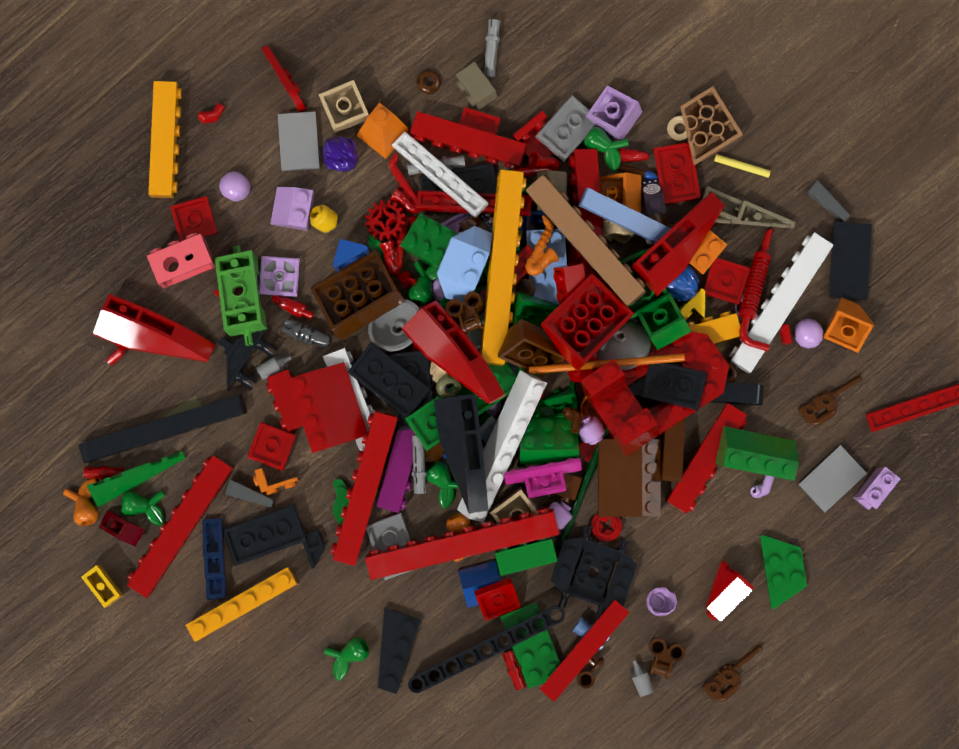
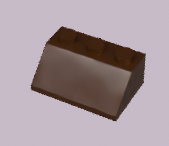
M523 319L508 329L498 352V358L529 371V366L560 364L565 360L544 329ZM538 373L536 375L542 377L546 373Z

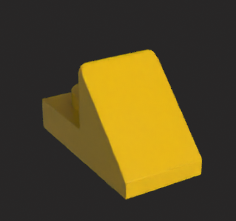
M699 288L696 296L689 299V301L687 300L679 308L685 320L693 313L691 311L693 308L701 317L705 318V290L703 288Z

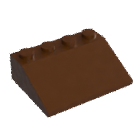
M376 249L310 288L332 332L339 340L344 339L406 302Z
M602 439L598 442V517H661L660 439L651 440L628 456L624 455L614 439Z

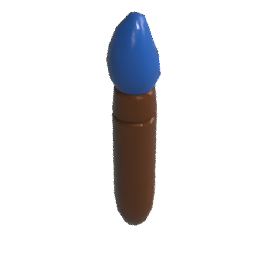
M621 163L618 171L641 175V177L646 179L658 178L657 174L649 170L645 171Z

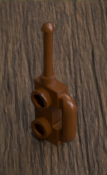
M857 376V378L836 391H823L822 395H817L811 402L800 406L797 410L805 423L809 422L813 426H819L835 416V406L837 403L834 398L859 381L861 382L862 377ZM823 408L828 410L826 413L816 418L815 413L819 412Z
M758 645L757 648L736 665H725L722 671L719 670L715 677L703 684V690L712 700L715 699L718 702L726 701L740 688L739 679L741 677L737 674V671L759 651H762V646ZM730 682L732 686L721 694L719 690Z

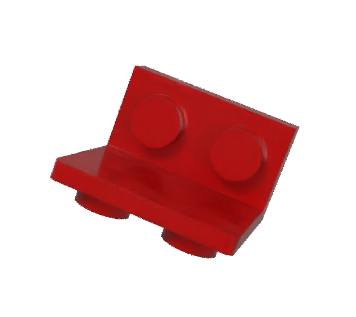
M543 111L513 135V140L527 145L525 154L528 158L532 152H538L539 155L549 157L554 154L535 137L548 123L547 116Z

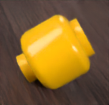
M322 204L315 206L309 214L310 224L317 230L327 233L337 226V213L328 206Z

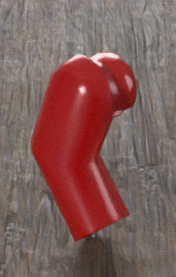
M217 103L213 111H200L197 116L198 120L204 124L215 123L225 110V107Z
M115 344L118 349L106 358L108 364L114 365L123 357L127 349Z

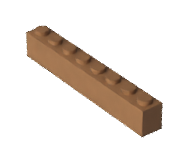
M542 175L526 189L527 194L627 307H630L645 294L643 289L645 284L639 278L635 279L631 275L633 271L626 263L623 265L618 260L620 256L613 248L609 250L605 246L607 241L600 234L597 236L592 231L594 227L588 220L583 221L580 217L582 213L575 205L571 207L568 204L569 198L564 192L561 191L559 193L554 188L557 186L550 177L546 179Z

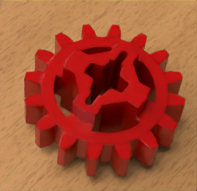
M380 200L379 206L374 203L375 208L373 210L368 209L371 214L365 215V218L369 220V222L365 223L366 227L369 228L367 231L373 234L375 239L379 237L382 242H384L385 238L391 241L392 236L399 238L397 233H403L404 231L401 227L407 226L403 221L407 218L405 214H402L404 212L403 208H399L396 202L392 205L391 200H388L387 204ZM388 209L393 210L396 214L389 213ZM376 228H382L384 232H380Z

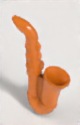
M545 215L542 216L546 228L525 265L527 273L532 276L543 273L550 264L559 261L553 249L548 248L546 252H543L546 249V243L549 242V238L552 236L554 228L552 222Z

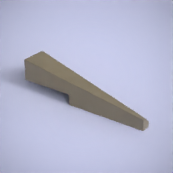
M709 186L703 189L701 199L698 202L699 204L713 192L725 205L715 223L794 228L796 223Z

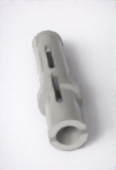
M489 19L488 33L485 37L487 46L484 75L487 78H495L501 21Z
M464 155L448 158L443 156V158L438 159L449 169L465 167ZM407 163L409 175L422 173L412 163Z
M412 435L414 493L424 494L426 493L425 476H427V471H425V451L416 435Z

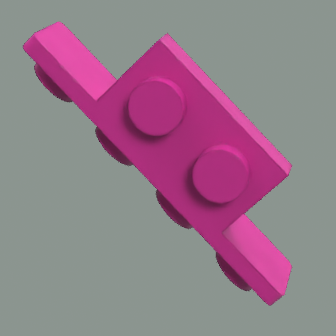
M569 458L562 462H549L542 466H530L527 469H513L504 473L505 483L509 485L525 482L528 498L566 491L563 474L581 471L580 458Z

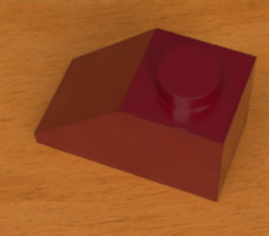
M107 510L99 525V528L113 537L135 547L144 531L143 528Z

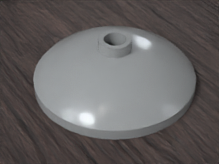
M405 300L406 302L369 323L368 333L373 344L384 351H398L413 343L401 330L420 310L415 303Z
M628 321L597 352V359L600 361L648 357L651 350V339L643 326L636 322ZM638 365L622 366L620 368L623 371L635 368Z

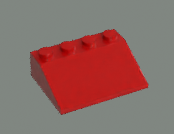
M591 274L540 325L564 359L579 371L629 321L634 313L597 277Z
M344 362L288 379L313 454L362 438L364 432H367Z

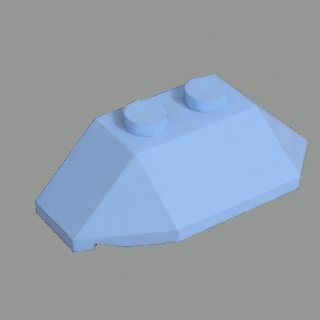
M473 226L451 237L436 273L445 298L450 300L458 299L463 303L466 294L475 290L490 254L493 233Z

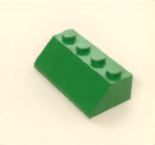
M723 426L715 464L795 481L799 463L796 441Z

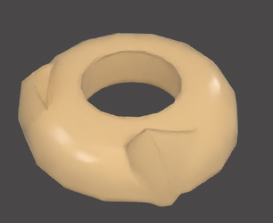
M677 116L670 120L667 131L671 138L681 141L687 138L686 129L682 134L675 132L674 128L677 124L681 123L684 125L683 116Z

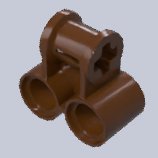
M469 292L464 297L463 303L458 299H452L447 303V313L455 322H460L462 330L466 335L475 329L484 328L479 314L485 310V303L478 293ZM474 301H478L475 306H471ZM460 308L457 313H453L455 309Z
M660 638L651 639L648 643V649L655 657L653 658L649 674L653 675L655 673L665 676V679H669L673 661L678 662L685 657L684 647L678 643H673L667 648L664 640ZM661 642V651L654 652L652 649L653 643ZM674 647L680 648L681 654L679 657L674 658L671 656V650Z
M596 653L592 657L595 662L590 659L576 676V682L581 688L588 689L594 685L595 678L592 672L604 661V658H600ZM584 674L590 676V683L588 685H582L580 681L581 676Z

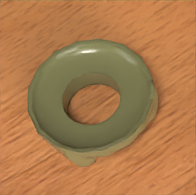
M449 374L442 376L436 384L437 393L443 398L455 397L462 389L461 383ZM448 383L454 384V389L451 392L444 390Z

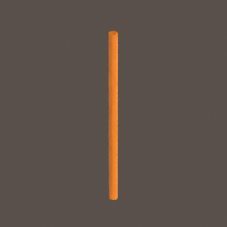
M684 354L615 359L619 367L682 362L685 361ZM611 360L588 361L580 370L598 369ZM570 363L529 366V374L576 370Z

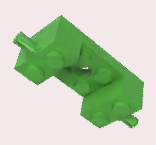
M237 245L232 247L233 254L215 258L224 331L230 337L244 335L245 345L250 346L253 345L252 333L267 329L266 315L261 307L257 281V275H260L258 257L252 250L241 252L240 246ZM243 287V293L236 296L234 294L235 289Z

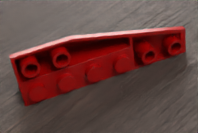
M711 192L632 265V271L656 296L686 269L725 205Z
M112 294L108 295L101 309L93 333L94 336L129 350L203 362L209 361L216 346L184 326Z
M437 301L422 307L402 327V331L425 357L485 402L491 404L504 397L505 394L482 355L461 327Z

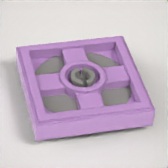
M261 256L259 295L297 297L300 258Z

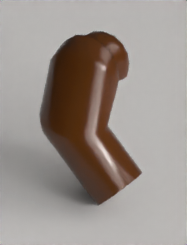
M564 408L563 416L572 422L571 432L580 433L581 414L574 408Z

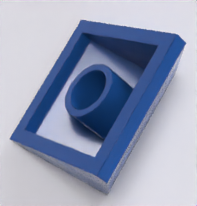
M340 239L333 262L336 272L369 253L367 246Z
M495 561L458 570L467 608L479 605L474 591L500 582Z

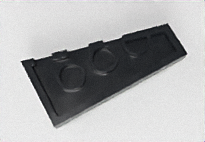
M384 608L378 688L396 694L421 620Z

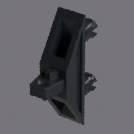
M267 326L266 330L252 333L253 345L250 346L245 345L244 337L237 340L232 338L230 342L221 337L217 344L225 348L223 353L227 355L228 392L237 381L250 390L254 387L247 380L257 384V379L244 372L245 366L256 350H261L271 358L275 356L268 348L278 351L279 348L265 340V335L270 329L269 326Z

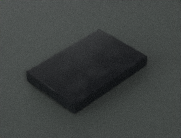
M668 363L649 364L641 398L698 411L707 372Z

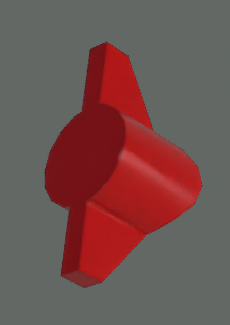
M409 271L394 274L406 289L417 282Z

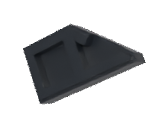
M319 529L305 533L308 541L303 542L311 569L316 567L325 548Z

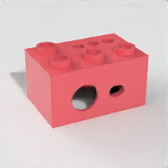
M197 233L186 236L184 241H173L168 244L169 247L156 248L150 251V255H147L157 283L163 289L216 267L205 238L201 234L197 235ZM171 263L179 264L176 271L169 272Z

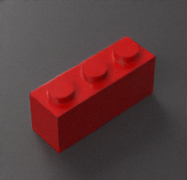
M285 370L267 377L268 383H265L269 394L273 393L275 400L272 403L276 412L280 411L282 418L279 420L283 430L287 429L288 432H292L302 428L303 424L288 382L292 375L289 370Z

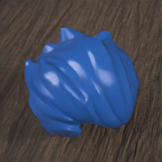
M688 265L666 287L667 292L672 295L673 299L689 301V299L696 296L699 283L696 271Z

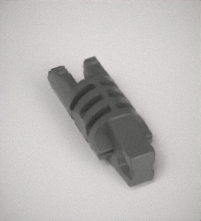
M286 319L282 327V332L294 339L323 348L329 346L330 338L328 335L306 324Z

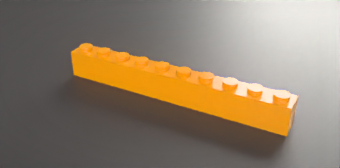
M500 170L498 172L483 318L484 328L482 329L480 354L487 365L503 366L507 362L498 358V352L508 332V325L512 323L513 312H510V305L514 303L515 293L512 292V285L516 284L517 274L514 273V266H517L519 257L516 254V247L520 245L518 228H521L522 216H519L520 209H523L524 197H521L522 190H525L526 178H523L524 172Z

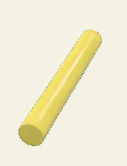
M716 154L714 159L715 162L769 178L771 170Z

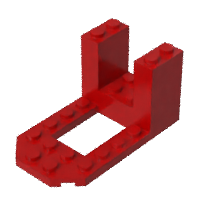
M692 331L659 350L655 346L651 348L648 356L684 354L685 361L679 362L682 367L707 372L699 409L724 393L729 365L708 334ZM615 359L583 378L581 384L585 396L625 456L630 455L696 412V410L670 404L654 415H651L647 408L643 410L629 389V386L646 376L649 364L638 365L635 368L622 371Z

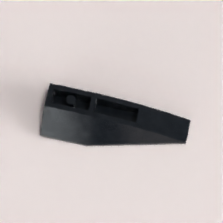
M475 394L433 400L438 438L469 514L488 511L484 456Z

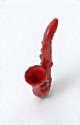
M396 152L390 159L388 166L403 191H400L397 187L390 200L401 205L407 212L418 214L421 211L416 209L417 194L397 167L398 153Z
M532 152L528 159L529 166L520 169L516 168L512 171L524 172L523 176L529 177V175L533 176L537 172L546 170L557 171L560 163L554 157Z
M408 216L403 220L407 226L401 227L404 232L398 233L399 238L396 241V247L394 246L395 240L379 244L384 253V265L391 274H398L403 267L404 249L400 244L407 235L408 224L414 222L417 216Z

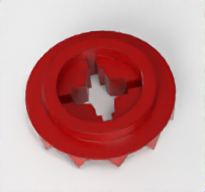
M597 513L591 523V527H593L592 533L599 540L612 541L621 533V519L619 517H598ZM612 519L610 527H612L611 529H613L614 531L607 529L603 531V533H601L603 525H601L599 521L606 523L607 521Z

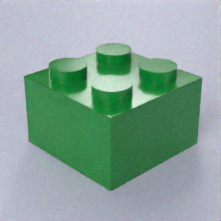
M670 293L636 311L657 350L692 332Z

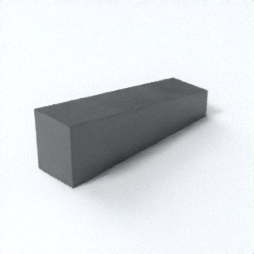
M818 180L806 193L840 221L845 222L849 218L850 214Z
M229 479L226 495L273 507L275 500Z

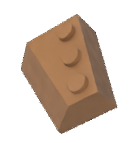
M713 86L680 106L694 165L710 158L743 137V133Z

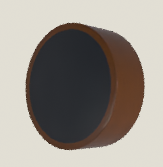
M522 279L517 283L515 290L516 294L520 292L533 296L536 287L532 281Z

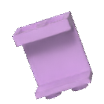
M887 467L876 468L853 498L867 510H870L871 507L877 509L899 482L900 478Z

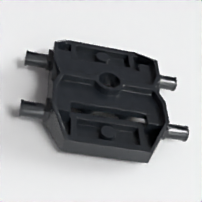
M585 525L582 536L563 541L557 559L558 562H556L550 581L562 594L559 606L566 608L569 597L573 596L598 605L595 619H598L599 615L601 616L614 600L624 606L637 564L626 553L630 540L622 538L619 548L616 550L589 541L593 527ZM583 548L584 551H583L581 560H580V562H579V565H578V568H577V571H576V574H575V577H574V580H573V583H572V586H571V585H570V582H571V579H572V576H573V573H574V570H575V567H576V564H577V561H578V558H579L581 549ZM617 560L618 562L607 595L603 597L614 562ZM591 567H596L599 571V575L596 578H590L588 575V570Z

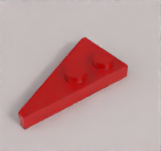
M268 45L261 48L288 95L292 98L299 113L306 110L297 93L300 89L295 81H290L292 76L287 68L283 70Z

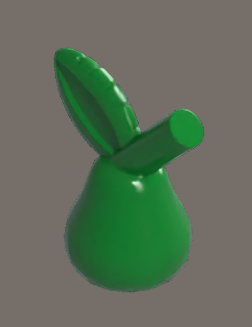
M593 127L587 133L584 145L587 149H597L599 152H604L607 166L615 172L621 163L620 153L617 149L629 146V141L626 138L612 142L602 128Z
M417 261L414 263V266L420 277L417 279L416 284L410 288L408 295L413 302L426 305L433 299L432 280L438 278L436 274L438 269L430 266L425 271L421 262Z
M438 460L431 463L425 469L427 471L425 479L441 488L438 496L439 503L443 509H447L454 500V488H459L456 481H451L447 465L443 461Z
M160 490L147 500L136 492L128 491L122 497L121 512L125 516L146 513L151 523L156 526H162L164 524V514L156 503L164 498L165 495Z
M361 637L351 638L341 651L329 647L325 648V655L336 658L333 663L335 679L340 681L346 676L349 662H360L367 659L369 647L364 639Z

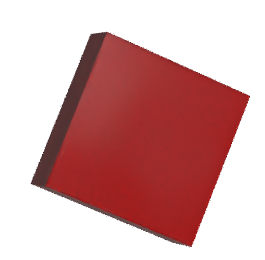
M789 324L782 325L779 329L781 343L783 346L790 345L792 339Z

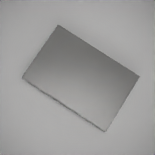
M572 95L535 137L564 162L585 139L589 130L596 127V125L586 117L590 110Z
M316 111L278 114L281 171L320 169Z
M840 445L798 485L825 513L867 473Z
M401 513L369 524L366 527L373 549L380 548V551L388 549L387 547L393 544H399V546L406 545V542L411 540ZM406 572L384 577V579L388 580L390 578L396 577Z

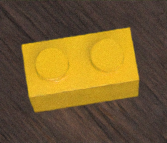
M96 565L81 577L104 608L111 606L124 596L101 565Z

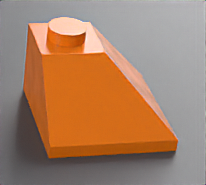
M379 103L367 117L357 137L383 158L387 159L394 151L392 144L404 132L408 133L410 129L395 114Z
M841 298L833 312L823 338L859 353L874 323L860 305Z

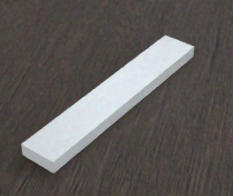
M404 132L392 144L394 149L475 218L489 205L483 197L407 132Z

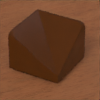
M438 443L428 451L424 448L425 462L443 460L441 443Z

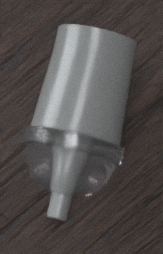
M274 355L271 359L257 366L256 369L261 379L265 380L267 377L286 370L288 367L287 361L291 360V357L285 358L283 355Z
M636 660L633 661L634 667L630 671V678L633 680L639 696L643 697L653 693L654 689L648 669L644 665H638Z

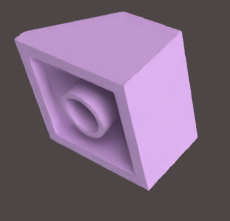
M606 86L586 117L597 127L602 128L607 135L619 141L625 138L641 115L642 110L638 101Z
M277 187L270 224L308 231L310 223L309 214L313 207L315 195L314 191L297 187Z

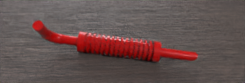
M774 228L765 232L760 252H755L743 302L739 311V316L743 318L739 329L741 341L749 347L767 352L770 344L753 340L748 336L747 330L750 320H755L756 312L771 260V255L767 253Z

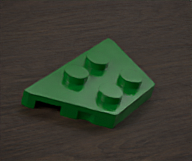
M760 535L770 609H775L807 587L802 550L800 547Z

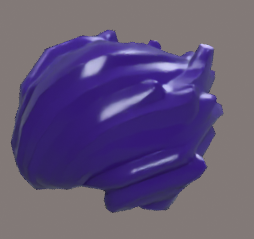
M342 136L327 138L322 149L327 169L341 172L354 169L358 161L355 141L352 138Z

